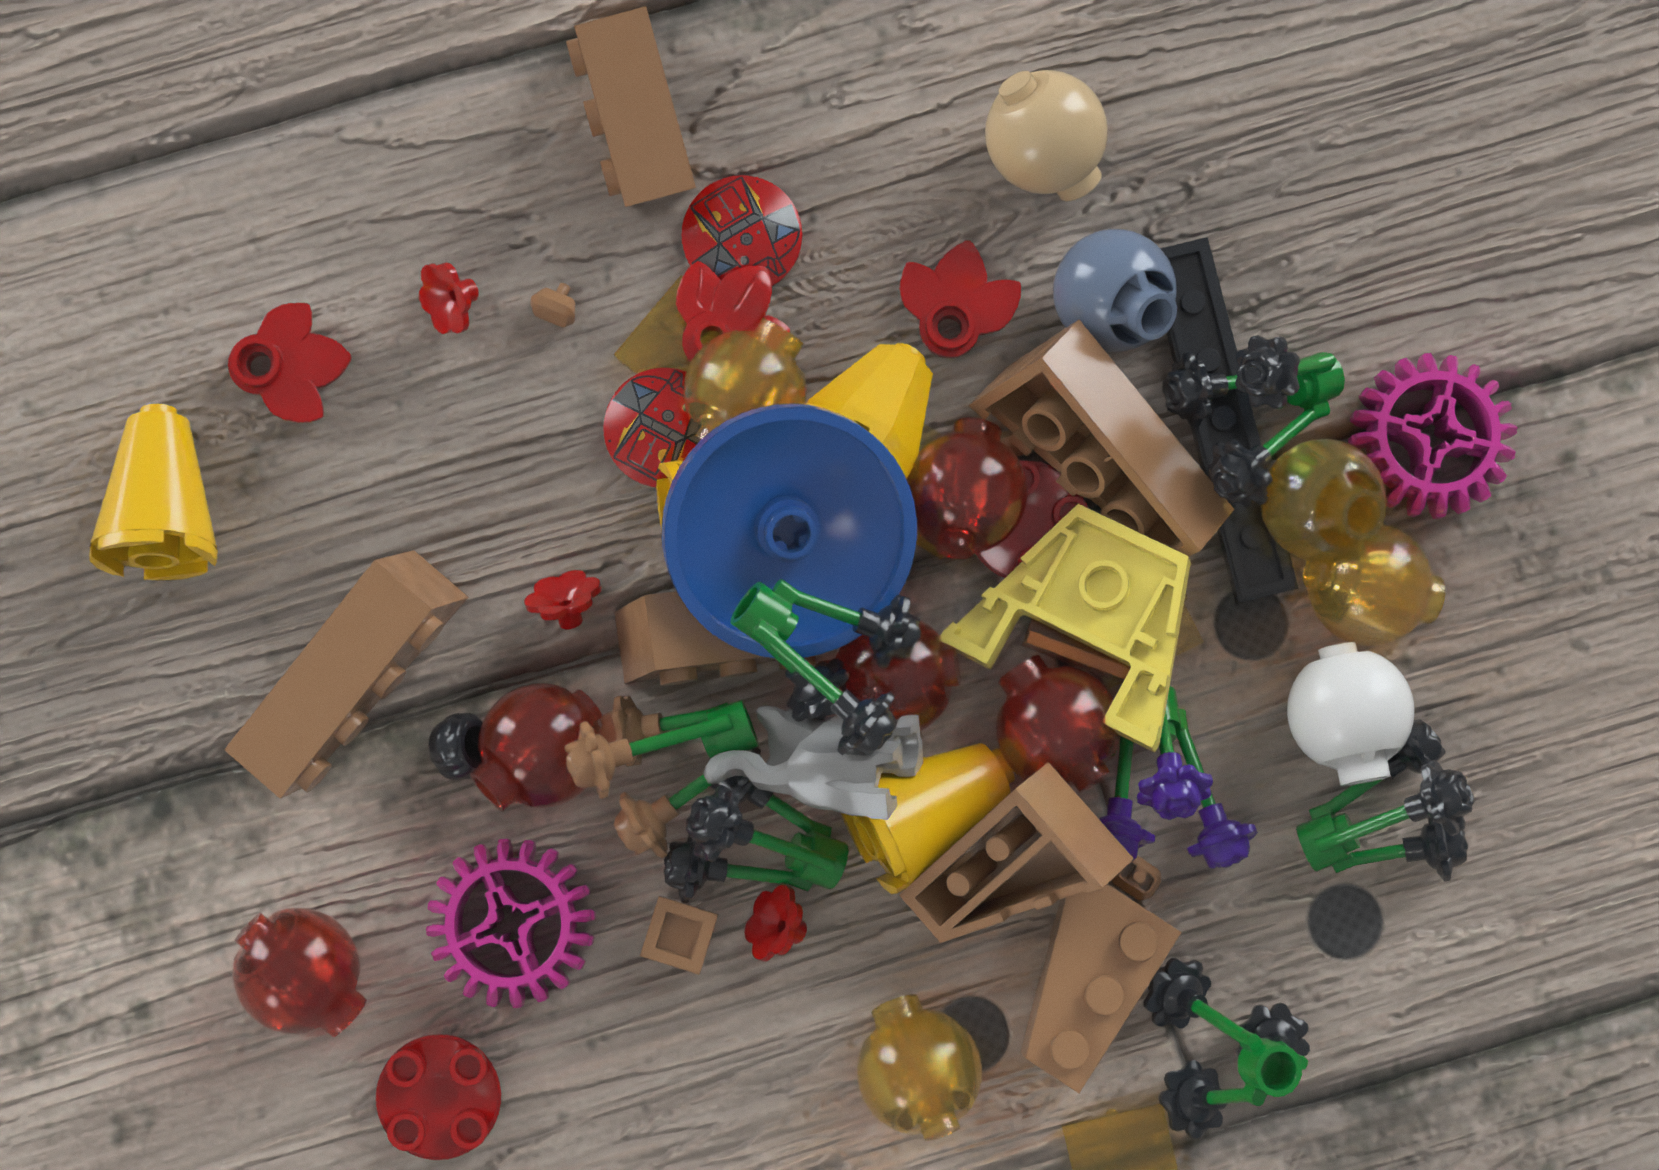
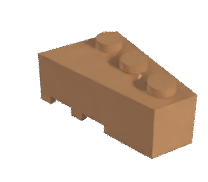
M646 6L575 25L577 38L566 41L575 76L579 77L588 74L594 98L583 101L592 136L596 137L605 134L611 158L600 161L609 196L622 194L624 205L628 207L696 188Z
M677 591L644 595L614 612L625 684L660 679L661 686L697 681V673L720 670L721 678L737 677L757 673L756 664L777 661L775 658L754 655L739 650L713 635L692 615ZM815 656L804 658L812 666L816 665ZM779 663V670H786V668Z
M1048 762L1013 790L899 896L938 941L942 943L1004 922L1012 915L1033 908L1039 910L1051 906L1060 899L1083 891L1087 894L1104 888L1134 858Z
M1108 884L1104 888L1087 894L1083 891L1060 899L1020 1053L1027 1060L1077 1093H1080L1182 932Z

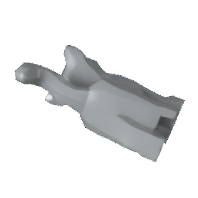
M772 706L758 707L756 710L757 718L768 731L770 757L765 763L759 754L746 750H732L718 753L710 758L703 772L705 779L711 784H719L733 776H744L760 790L791 795L796 800L810 807L821 810H833L851 816H865L871 819L888 820L897 807V796L890 795L889 788H878L881 773H893L900 777L915 776L923 764L919 715L900 717L897 720L898 724L893 730L891 738L887 739L882 748L876 749L872 755H866L856 748L841 755L837 751L839 741L843 736L841 734L843 720L839 716L827 717L825 720L808 717L803 721L797 722L792 718L793 710L791 709L784 711Z

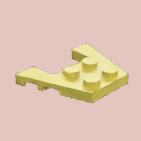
M1077 504L1021 557L1023 562L995 588L989 587L981 595L983 599L957 624L953 621L942 632L938 640L943 646L991 670L1017 621L1021 616L1025 615L1131 667L1104 716L1102 724L1105 728L1155 753L1160 744L1191 562L1187 555Z

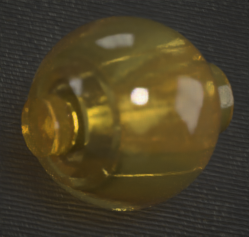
M762 318L755 331L732 330L714 337L703 345L690 362L684 380V401L687 413L691 420L701 426L695 437L701 440L725 421L759 407L775 404L805 405L807 399L806 377L795 361L804 343L777 324Z
M1334 439L1305 441L1284 452L1268 471L1273 481L1267 487L1269 499L1265 504L1261 505L1262 517L1273 539L1284 550L1297 558L1316 563H1330L1347 559L1363 550L1373 540L1384 522L1387 496L1383 478L1374 462L1353 445Z
M1360 523L1341 529L1329 537L1317 552H1313L1309 556L1303 572V582L1308 589L1309 601L1318 620L1338 638L1347 642H1355L1356 645L1379 646L1399 640L1410 633L1419 622L1425 624L1434 622L1439 616L1445 601L1446 588L1444 580L1439 576L1432 575L1430 563L1422 548L1403 531L1385 524Z
M916 994L901 996L874 1008L871 1014L876 1029L864 1040L857 1060L858 1087L867 1108L887 1127L908 1135L922 1133L925 1141L936 1140L959 1130L958 1119L965 1116L973 1107L982 1083L981 1056L970 1033L951 1016L940 1011L923 1009Z

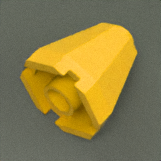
M896 343L895 345L879 344L808 399L805 405L821 407L839 413L869 431L893 455L908 482L918 459L933 373L926 365L924 356L914 347L904 343Z

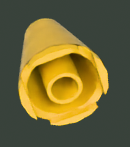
M165 404L142 406L140 412L132 414L127 418L91 539L89 561L97 569L124 577V566L144 568L143 580H178L203 575L208 572V562L214 566L216 565L218 550L190 422L184 416L177 414V409Z
M978 743L924 757L923 764L915 776L900 777L893 773H881L878 788H889L890 795L897 796V807L888 820L871 819L865 816H851L841 813V816L864 862L867 864L872 860L878 861L886 873L876 878L877 881L890 894H897L912 884L1011 793L1009 784L1014 782L1015 776L1009 761L1001 750L996 748L991 751L985 744Z

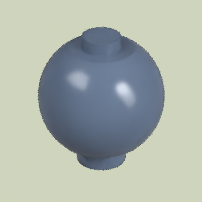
M1107 229L1094 232L1075 243L1064 255L1057 268L1053 283V299L1060 321L1066 328L1080 320L1106 352L1133 350L1151 340L1162 337L1172 327L1177 315V305L1175 302L1177 293L1176 278L1171 263L1158 245L1139 233L1124 229Z

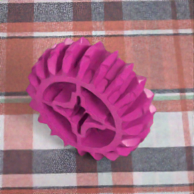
M1424 353L1419 357L1417 369L1408 358L1400 359L1395 363L1396 376L1386 370L1380 371L1374 377L1378 390L1365 388L1358 396L1362 404L1369 410H1355L1350 416L1351 423L1366 430V432L1354 434L1348 439L1349 447L1355 449L1366 448L1367 455L1362 456L1353 463L1354 469L1356 471H1364L1372 467L1376 476L1367 482V490L1373 492L1384 484L1387 485L1390 491L1385 497L1384 504L1389 508L1396 506L1404 496L1407 497L1406 510L1407 515L1411 517L1421 514L1426 501L1429 513L1433 519H1441L1446 516L1448 503L1457 514L1470 510V497L1481 503L1491 496L1487 482L1498 485L1506 479L1507 474L1496 462H1509L1515 458V450L1510 446L1500 443V440L1511 438L1517 434L1518 427L1510 423L1500 424L1499 417L1512 409V403L1501 401L1494 405L1489 396L1499 388L1498 382L1491 380L1482 387L1478 386L1475 381L1480 375V367L1475 364L1468 367L1462 375L1457 374L1458 358L1453 355H1449L1443 360L1439 370L1436 360L1431 353ZM1418 390L1433 391L1431 401L1425 404L1421 416L1405 414L1398 418L1389 415L1394 403L1403 394ZM1456 401L1469 414L1475 431L1463 427L1458 422L1455 415ZM1430 424L1435 426L1434 435L1443 439V442L1433 449L1429 446L1430 437L1421 433ZM1387 435H1389V441L1402 445L1408 451L1410 457L1409 473L1394 458L1388 444ZM1465 454L1474 457L1469 470L1460 480L1450 483H1431L1433 473L1440 468L1444 456L1459 458Z
M510 839L498 840V859L493 860L490 850L486 845L479 844L475 846L474 856L479 865L475 869L464 858H456L452 864L455 871L463 879L458 883L452 878L440 877L436 884L441 890L451 895L449 902L430 900L427 907L433 913L445 914V924H432L426 927L427 936L436 937L445 934L448 943L447 946L436 948L431 952L433 960H443L453 955L457 962L446 971L444 978L448 982H453L465 972L469 974L471 978L463 991V995L468 998L474 997L480 991L483 984L488 985L486 1004L491 1007L499 1005L504 989H509V999L513 1008L523 1007L526 998L525 987L527 986L530 987L533 997L537 1002L547 1000L549 994L544 979L547 977L558 988H566L570 981L560 968L563 962L577 970L582 969L586 963L582 956L571 951L573 944L591 946L595 939L589 933L577 932V922H588L596 919L595 910L585 909L577 912L574 903L575 900L583 899L590 895L589 887L583 885L569 891L565 885L566 882L576 875L578 869L575 865L569 864L555 874L551 869L558 859L559 852L552 848L543 854L539 863L533 861L536 852V842L532 840H525L523 842L519 858L513 856V846ZM516 870L528 873L545 884L553 895L532 903L522 902L516 898L510 885L506 886L501 871ZM483 881L487 889L485 893L489 907L487 917L483 923L464 933L463 913L466 903L473 890ZM505 905H512V913L519 912L520 910L522 913H528L539 909L537 915L527 918L526 923L518 927L520 938L516 941L510 940L511 932L503 935L498 932L486 937L484 936L485 931L497 927V923L505 918L503 911ZM560 912L561 931L557 945L550 957L540 966L535 955L537 949L533 939L534 931L540 922ZM489 943L500 944L506 948L512 960L517 961L522 974L508 975L489 969L473 955L471 950Z

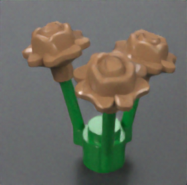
M616 696L613 702V710L604 713L601 717L602 726L600 734L595 735L593 727L585 721L580 723L578 740L564 746L565 751L568 753L566 757L567 769L571 773L575 785L582 788L594 787L598 796L604 799L608 798L609 781L612 780L615 774V767L641 765L642 754L701 738L708 757L712 758L722 752L755 749L759 747V742L743 700L731 704L725 702L706 710L663 717L660 712L644 715L636 707L630 696ZM703 774L672 797L665 794L652 804L641 799L635 801L627 792H623L620 794L619 799L622 810L615 817L613 824L618 836L625 844V847L634 851L637 855L652 849L656 856L664 858L667 856L668 850L667 840L665 839L667 836L666 824L680 814L678 809L712 784L707 782Z

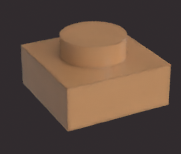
M658 896L640 956L700 975L719 914Z

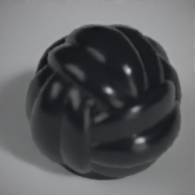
M455 713L446 717L433 728L428 743L431 761L438 768L441 775L451 780L475 777L490 764L495 750L494 738L490 728L472 713Z

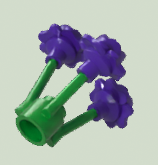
M1170 686L1159 744L1160 756L1156 759L1158 772L1152 777L1140 780L1138 783L1140 792L1136 797L1137 803L1152 807L1161 818L1172 820L1176 817L1188 818L1194 815L1198 807L1202 805L1203 809L1198 812L1204 829L1197 837L1198 843L1189 846L1187 851L1191 857L1203 855L1210 869H1215L1216 867L1227 868L1248 857L1250 851L1249 840L1254 838L1258 832L1254 824H1241V822L1235 820H1228L1222 803L1216 804L1210 789L1213 784V778L1211 774L1204 773L1188 729L1186 710L1178 708L1176 689ZM1121 736L1114 797L1108 799L1107 815L1100 817L1099 820L1134 858L1132 860L1134 861L1137 858L1139 848L1146 844L1154 843L1156 836L1145 829H1141V826L1131 819L1133 801L1128 799L1134 742ZM1176 739L1178 740V743L1180 745L1181 751L1183 753L1187 765L1183 766L1181 755L1174 752L1172 742H1174Z

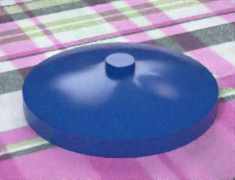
M775 404L759 407L725 421L708 433L690 451L680 465L668 491L662 518V547L665 563L674 587L688 610L700 624L725 643L739 650L769 658L774 657L762 645L730 623L738 603L754 584L762 582L773 589L775 584L782 578L801 592L857 612L863 607L878 613L882 608L890 605V602L897 594H900L912 567L917 540V517L913 496L906 477L893 455L873 434L855 421L831 410L804 404ZM793 604L791 611L799 616V620L786 643L805 658L835 650L850 643L862 634L853 632V625Z

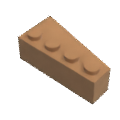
M1080 320L1069 325L1007 366L968 405L984 420L992 414L1011 430L1013 434L1008 441L1023 454L1028 456L1034 450L1061 473L1056 482L1073 497L1078 494L1091 499L1102 509L1101 515L1175 549L1188 557L1201 551L1235 510L1227 499L1220 497L1216 493L1213 482Z
M415 550L375 559L224 750L280 799L300 789H303L306 793L310 792L331 769L332 764L327 761L328 758L341 744L343 746L348 745L363 730L369 721V718L366 716L380 699L386 698L405 677L406 669L435 640L444 625L469 597Z

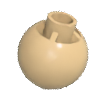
M1040 70L1031 73L1029 71H1021L1006 79L1000 86L999 94L992 103L985 128L987 150L999 173L1007 181L1022 190L1038 194L1057 193L1063 201H1073L1085 196L1097 186L1102 174L1097 165L1105 152L1108 124L1103 106L1093 90L1080 79L1054 70Z

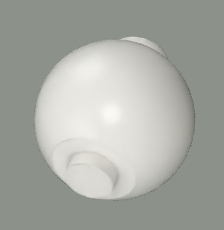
M1355 642L1336 644L1319 649L1320 660L1311 662L1302 669L1296 677L1288 697V723L1296 743L1317 764L1337 770L1340 786L1362 784L1391 777L1388 760L1405 745L1414 722V701L1406 679L1398 668L1379 654L1371 651L1357 652Z

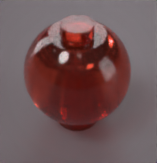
M968 417L956 420L952 433L938 436L919 451L907 478L915 504L918 533L929 543L936 546V550L940 554L953 559H968L975 553L990 550L1004 542L1019 525L1027 505L1028 485L1024 469L1014 452L1007 445L1000 442L1002 436L1001 428L985 419Z
M921 620L919 624L921 638L916 642L912 654L907 659L899 660L892 658L890 664L885 669L872 664L874 651L870 646L869 637L861 635L850 643L839 647L835 658L839 657L844 662L843 668L850 673V677L845 683L848 690L860 701L867 698H875L877 700L881 695L891 691L895 695V699L890 704L889 710L896 720L902 716L919 715L920 731L932 725L943 714L951 700V687L961 684L960 666L956 649L946 650L939 633Z
M1040 655L1032 656L1021 662L999 679L998 683L1007 695V698L997 713V742L1004 760L1019 777L1027 780L1049 762L1070 787L1074 785L1078 792L1082 793L1111 773L1106 763L1115 756L1121 736L1105 724V715L1114 698L1098 679L1083 670L1070 666L1048 668Z
M534 683L513 689L502 696L491 707L483 720L478 739V749L481 754L482 764L470 773V777L487 800L502 812L513 802H518L531 808H549L567 803L576 798L586 788L575 785L573 777H571V773L567 769L566 757L568 753L565 751L564 746L578 740L580 723L585 721L593 727L595 735L600 734L603 736L597 722L602 718V713L593 700L580 689L571 693L562 686L549 683Z
M309 908L282 909L272 914L269 918L259 913L235 938V942L241 946L233 962L232 975L235 992L246 1012L266 1028L286 1034H303L321 1027L331 1037H335L345 1030L364 1008L367 999L356 990L360 975V959L356 945L347 930L331 916Z

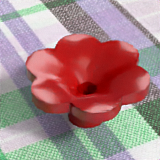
M446 262L439 265L431 263L425 265L421 270L423 286L419 290V301L422 308L431 315L433 326L439 333L454 332L459 334L465 332L469 327L468 310L471 307V303L475 302L479 297L476 283L470 278L460 280L456 269L450 263Z
M571 570L559 577L552 576L539 580L533 587L534 592L525 598L524 604L528 612L539 613L543 620L558 619L560 628L570 630L582 624L581 612L588 610L592 606V598L601 592L602 586L598 578L586 577L585 572L581 570Z
M780 884L773 892L763 891L758 895L753 906L754 915L747 921L744 934L746 941L752 943L753 957L759 961L767 962L775 954L785 955L789 952L793 943L798 944L802 942L807 933V925L802 920L803 909L800 904L795 902V891L792 887Z

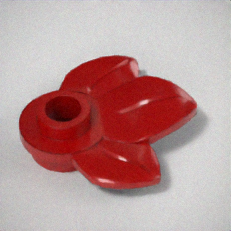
M965 240L948 251L939 261L935 270L916 262H907L900 279L899 291L902 303L920 321L919 334L924 346L931 353L942 358L963 356L974 347L979 335L1002 330L1011 321L1021 298V283L1019 281L1004 279L987 282L988 275L984 262L974 243L970 240ZM947 319L956 321L961 329L960 334L952 339L944 338L938 331L940 322Z
M701 261L695 262L687 269L677 290L676 306L680 316L686 323L682 335L683 352L687 360L694 367L710 373L721 372L730 368L737 360L754 362L766 360L776 354L783 346L790 334V328L777 318L766 315L772 296L771 278L766 267H741L728 273L722 280ZM709 331H716L723 336L724 342L717 349H708L701 343L702 336Z
M309 303L282 304L269 311L265 315L257 334L249 335L237 342L228 358L230 377L240 389L252 395H261L264 403L273 415L285 421L297 423H311L324 417V407L318 388L326 387L337 380L345 372L352 360L351 354L334 339L310 333L312 329V310ZM259 356L269 357L270 368L268 372L261 376L253 375L251 372L252 361Z

